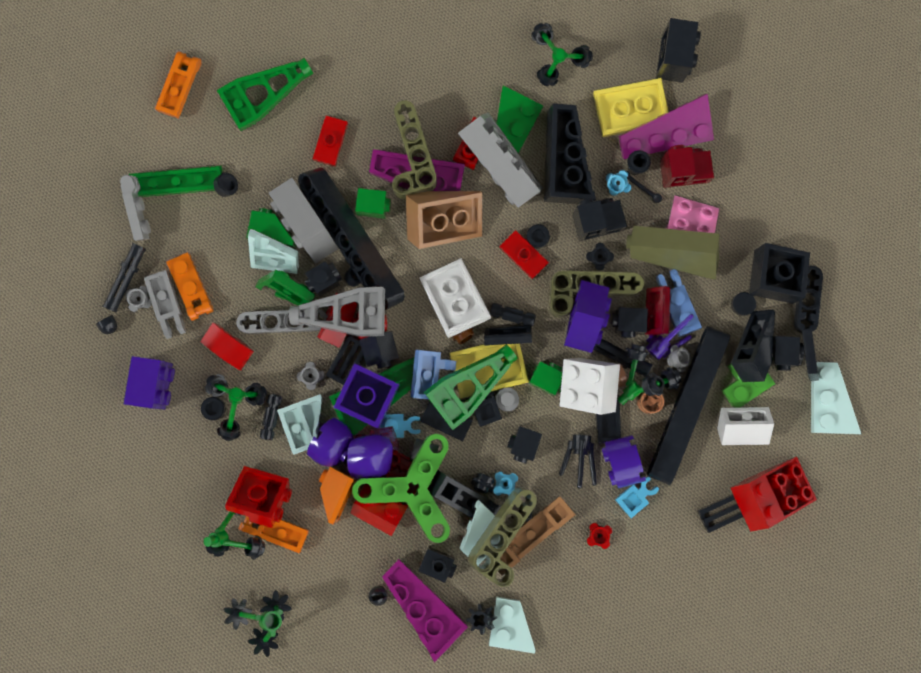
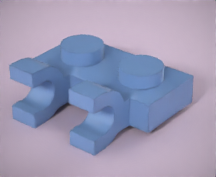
M415 350L411 397L428 399L424 392L438 381L439 369L456 370V361L440 359L441 352Z

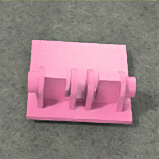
M674 196L669 223L665 229L715 233L719 208Z

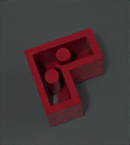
M675 145L670 147L660 160L663 188L706 184L714 179L710 150L703 151L702 148L692 149V147L685 148L684 145Z

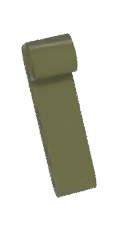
M404 100L396 104L394 114L411 171L397 175L392 182L394 194L402 200H406V195L433 191L437 184L436 173L415 107L410 101ZM403 111H406L409 115L410 123L406 124L404 115L402 114ZM410 132H416L418 137L415 140H408L406 135ZM416 154H423L425 159L422 162H415L413 157ZM425 175L432 178V182L427 185L420 182V178ZM402 182L410 185L409 189L404 192L399 191L397 186Z
M558 271L550 281V312L558 318L568 315L572 309L573 295H577L580 286L579 279L587 278L590 283L602 286L604 279H610L614 283V288L609 290L608 296L631 297L638 294L643 289L644 280L638 273ZM559 277L566 279L567 287H557L555 279ZM630 280H632L633 284L637 285L633 290H631L629 285H623L619 290L620 284H627ZM559 300L564 301L567 305V310L559 312L555 308V302Z
M518 487L511 492L469 554L468 560L470 565L500 587L509 586L514 580L513 569L501 561L500 557L537 503L535 494L523 487ZM522 495L527 500L525 503H522L520 500ZM515 506L520 512L512 509V507ZM508 514H513V523L505 525V517ZM499 534V543L491 545L492 536ZM485 554L486 562L478 566L477 558ZM501 568H505V576L501 579H497V571Z

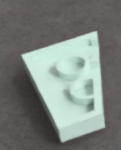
M817 362L819 381H811V433L861 434L838 363Z

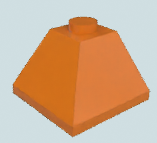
M334 466L330 467L329 470L324 469L319 479V482L322 483L320 491L328 523L332 525L339 521L352 493V486L358 480V478L351 477L349 473Z

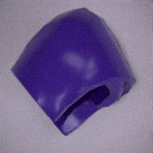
M375 434L352 439L347 453V464L351 477L378 478L386 475L390 471L393 457V446L390 439L383 435Z

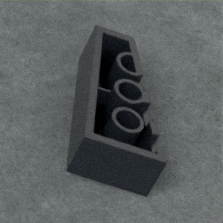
M553 103L547 111L544 202L579 204L580 201L586 199L596 200L591 184V173L588 170L586 161L587 154L582 142V131L576 105Z

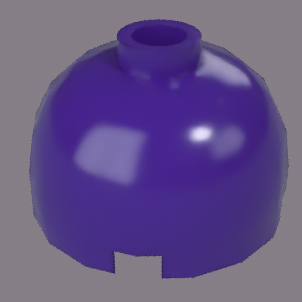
M332 418L319 429L323 433L318 439L315 436L313 437L307 450V455L313 461L328 467L336 466L342 461L347 462L349 443L353 439L350 428L337 418Z

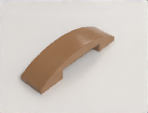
M561 496L557 497L522 525L500 557V560L511 568L520 562L521 558L576 514ZM501 568L498 570V572L501 576H503L506 573L505 568Z

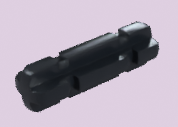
M493 303L490 309V316L496 318L501 316L503 320L517 324L522 322L524 323L523 325L533 327L536 315L527 312L525 314L523 310L508 306L503 308L498 303Z
M268 395L267 403L269 405L265 408L262 422L264 428L260 431L261 439L271 441L274 438L275 431H273V428H276L279 415L277 411L279 410L278 405L281 406L282 396Z

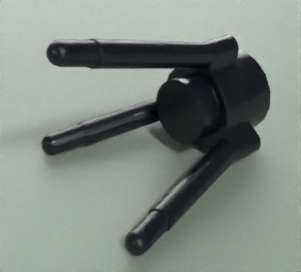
M574 434L572 441L568 440L567 451L559 475L563 476L571 452L574 449L573 454L579 455L577 488H582L584 455H589L592 485L596 486L594 443H591L592 436Z

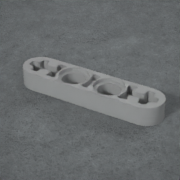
M318 309V314H320V317L324 318L325 321L328 315L324 311ZM289 310L244 312L238 316L236 321L238 329L247 334L312 332L321 330V328L314 326L305 327L304 324L295 328L290 327L288 323ZM271 315L276 316L278 320L276 327L272 329L267 328L265 325L266 318ZM258 316H261L260 325L262 329H258L259 325L251 324L249 329L242 325V321H246L247 317L252 321H259Z

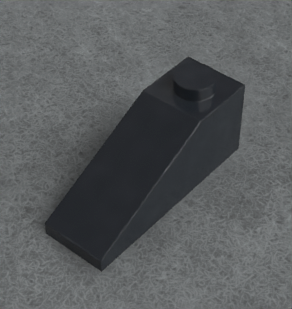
M774 309L754 311L749 317L731 362L742 382H764L772 360L775 323Z
M437 470L427 488L432 496L471 518L474 517L476 511L475 504L478 500L494 515L497 514L501 507L440 470Z

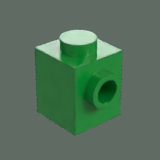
M358 188L355 210L357 216L385 219L386 212L390 213L391 198H388L387 192Z
M540 361L528 384L552 396H555L557 392L561 394L562 367L552 362L547 365Z

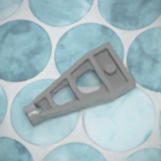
M357 288L299 306H291L289 309L290 324H304L360 337L384 336L385 288ZM352 302L359 303V320L356 323L341 320V307ZM333 306L332 321L318 320L319 308Z

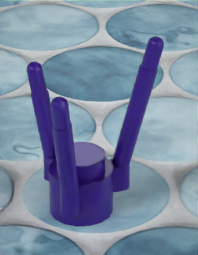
M690 314L666 338H663L661 335L656 338L657 335L650 336L646 340L649 343L646 346L647 351L657 360L661 357L665 359L671 353L669 341L688 324L694 315ZM688 335L674 345H677L679 348L691 340L692 336Z

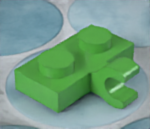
M730 364L727 367L736 380L721 391L733 408H740L775 385L768 373L764 382H742L734 367Z

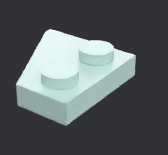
M250 229L248 243L251 268L272 271L280 270L297 274L299 268L297 250Z
M321 394L277 410L293 455L308 450L313 437L318 438L322 405Z
M479 500L475 504L476 511L472 520H469L467 534L463 537L460 549L468 557L495 517ZM499 534L492 536L491 545L499 543ZM485 554L477 558V565L486 558Z
M496 596L493 615L498 618L492 621L495 628L491 630L489 646L535 654V647L520 600Z

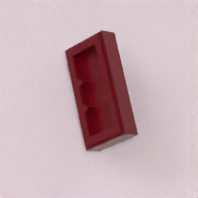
M670 287L647 288L646 309H648L647 332L645 335L669 334Z

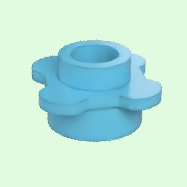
M621 170L617 174L609 173L606 176L607 187L611 195L615 196L621 192L628 193L631 190V185L627 180L628 173L625 170Z
M497 472L495 474L496 486L493 489L496 495H510L515 489L518 476L515 473L507 475ZM504 482L508 483L506 487L503 485Z

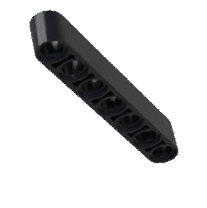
M318 167L301 173L298 177L300 189L363 287L385 288V310L402 303L405 298L402 287L327 171L322 167Z
M710 326L705 328L647 472L648 477L667 485H671L729 343L730 334Z

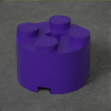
M633 435L605 442L606 447L601 448L605 462L610 461L612 470L608 471L612 486L617 485L618 489L646 481L645 476L640 477L639 475L640 472L644 471L636 445H631L629 441L634 439Z

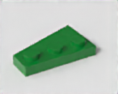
M503 85L496 124L519 154L543 109V105Z

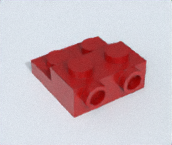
M244 466L225 504V508L227 511L248 516L249 522L273 528L274 523H279L282 519L284 509L281 507L283 503H288L292 495L289 478Z

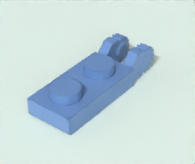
M670 270V278L675 288L670 289V318L674 328L690 314L694 315L688 324L677 333L678 337L700 330L702 326L685 286L682 285L677 270ZM662 274L657 275L656 279L659 287L667 286L665 277Z

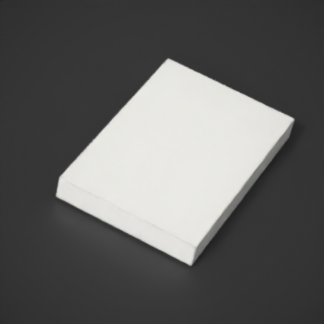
M462 258L419 277L448 338L491 319Z

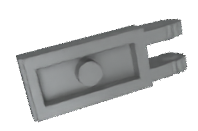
M127 174L122 176L119 181L133 238L135 241L150 239L149 233H151L148 220L144 219L143 210H145L143 199L138 196L141 188L140 183H138L136 176Z
M164 270L144 277L157 321L160 322L166 339L172 338V330L167 321L171 318H174L179 333H186L185 324L181 317L182 312L169 272Z

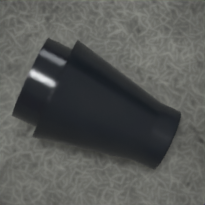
M641 150L632 152L627 160L628 171L632 175L646 172L651 165L650 156Z

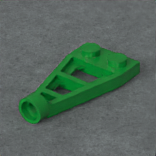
M302 58L297 62H291L237 78L219 88L217 92L240 131H243L262 120L302 80L314 73L306 59ZM300 68L302 72L297 73L296 69ZM280 74L285 75L288 83L279 91H273L269 84V79ZM263 85L268 91V96L260 105L254 106L248 99L246 90L249 87Z
M506 344L497 352L442 377L428 388L424 394L448 426L454 430L474 413L511 367V364L518 358ZM485 366H490L494 373L484 384H481L475 377V373ZM464 380H471L475 385V392L466 402H461L454 392V387Z

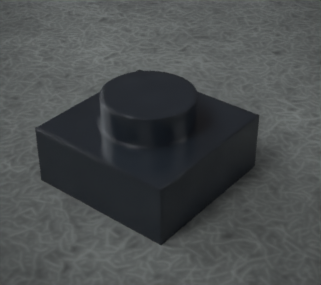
M494 397L483 400L474 411L480 427L502 419Z

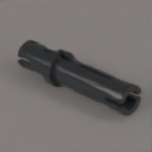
M132 243L125 261L120 263L122 267L102 307L117 312L134 273L139 271L137 267L146 251L145 248Z
M601 339L599 345L595 344L594 351L620 363L624 369H631L633 359L626 357L627 351L604 339ZM638 360L635 372L646 378L653 364Z

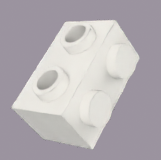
M769 407L721 408L717 429L722 445L770 444L774 422Z

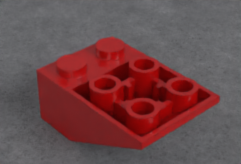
M393 449L390 471L381 477H404L412 461H410L409 457ZM409 483L407 493L415 495L416 489L419 486L418 484L413 485ZM365 484L359 496L363 498L369 496L371 487ZM355 500L350 514L392 536L408 505L406 502L360 503Z
M797 456L730 487L750 532L769 529L817 500Z

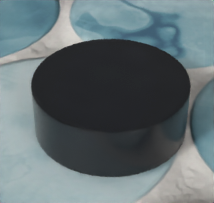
M222 173L214 179L213 185L218 195L229 197L237 192L238 182L234 175Z
M540 224L530 227L526 235L527 242L536 249L545 247L550 239L549 230Z
M741 292L733 297L731 308L735 314L747 316L754 312L756 299L753 295H749L748 292Z
M209 397L201 404V413L208 420H219L226 412L224 401L218 397Z

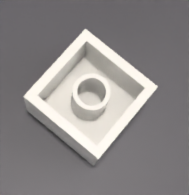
M585 358L564 359L560 407L600 415L616 412L620 364Z

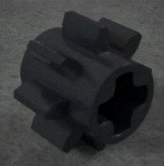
M483 603L478 604V610L473 607L469 609L472 615L466 621L471 623V631L477 629L483 635L486 632L485 627L489 630L495 628L492 621L498 617L492 614V606L484 608ZM481 614L485 616L483 623L478 621Z

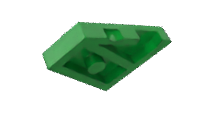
M274 270L265 275L255 285L259 290H262L264 286L276 290V297L298 306L312 302L315 294L310 292L306 285L296 283L290 279L287 273L280 270Z

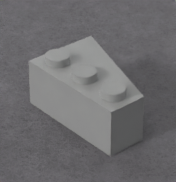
M293 178L269 192L273 199L270 203L277 215L282 213L284 216L281 222L287 231L293 230L295 233L292 236L293 241L299 249L304 247L315 264L339 249Z

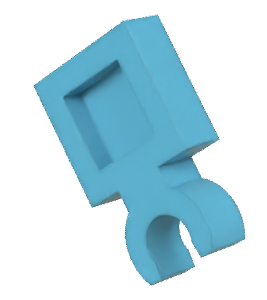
M388 414L380 426V435L387 438H404V431H409L411 434H419L421 430L412 429L411 423L413 421H420V417L413 416L404 421V414Z
M645 477L646 481L641 482L638 489L635 485H631L614 499L630 518L634 517L649 504L645 498L647 495H654L659 490L657 486L652 490H647L646 483L651 480L650 477Z

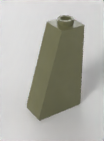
M633 226L632 235L628 234L626 248L630 249L632 259L716 280L719 264L720 234Z

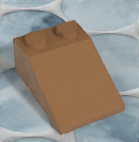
M427 191L406 195L407 240L418 249L482 237V192Z

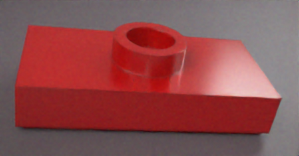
M325 116L312 158L313 161L336 167L348 127L347 121Z
M516 230L499 246L531 280L549 263Z

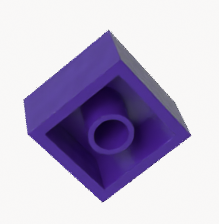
M581 280L570 313L564 346L592 353L595 344H600L603 334L601 329L607 326L609 314L606 312L609 311L612 298L608 297L609 287Z
M132 356L124 405L165 410L166 405H169L171 399V392L168 390L169 384L173 381L175 369L172 368L173 363Z
M354 363L333 408L371 426L380 428L400 385Z

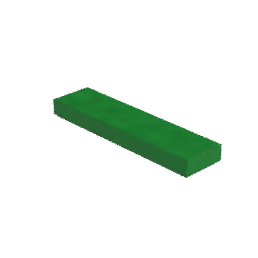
M212 166L132 173L129 175L138 178L137 180L141 187L138 192L139 197H153L215 191L214 179L223 173V167Z

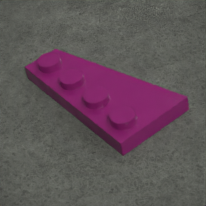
M705 93L668 113H664L647 123H643L619 135L622 159H628L629 155L637 150L652 154L669 150L670 147L675 145L689 146L714 140L708 94Z
M373 149L369 169L371 175L392 183L397 175L411 171L407 155ZM413 157L415 162H422L425 159L423 157ZM431 159L437 181L436 188L433 191H461L465 164ZM425 175L420 178V182L427 185L432 182V178ZM402 182L398 185L399 187L404 188L406 190H408L410 187V185L406 182Z
M399 558L382 578L402 607L406 617L413 625L435 663L468 628V625Z

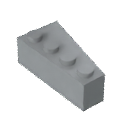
M489 112L479 116L458 132L460 137L477 156L480 163L489 171L493 181L506 192L505 196L512 205L515 204L517 207H520L543 189Z

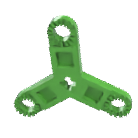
M440 434L427 436L404 477L358 479L352 486L353 497L360 503L406 502L426 537L435 543L445 541L450 534V527L427 488L448 451L447 439ZM434 439H439L442 444L441 450L437 453H433L430 450V443ZM409 483L413 485L418 484L419 487L416 489V495L407 493ZM368 484L371 487L369 496L360 497L358 494L359 486ZM440 523L444 529L443 533L438 537H434L431 534V528L434 524Z

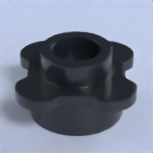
M597 243L595 249L586 254V259L595 265L596 270L601 271L608 262L613 261L614 254L603 243Z
M477 473L476 477L472 478L471 481L474 489L481 493L493 492L495 487L493 485L494 479L485 474Z

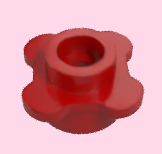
M597 523L590 524V536L586 540L587 544L607 549L610 546L609 540L612 528L608 525L603 527L598 526Z

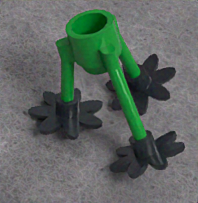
M276 590L273 592L272 599L264 596L263 601L267 606L260 609L261 615L252 614V609L245 608L246 599H243L238 604L237 600L232 598V608L225 607L223 609L225 613L229 614L224 623L229 624L233 622V629L237 630L240 622L248 625L247 618L259 621L263 631L261 633L260 630L254 628L253 633L256 638L249 639L248 643L257 645L253 652L254 655L263 650L264 655L269 657L270 648H279L278 644L273 640L278 636V633L275 631L280 628L284 620L283 611L292 610L291 606L284 604L289 596L284 595L279 599V594Z

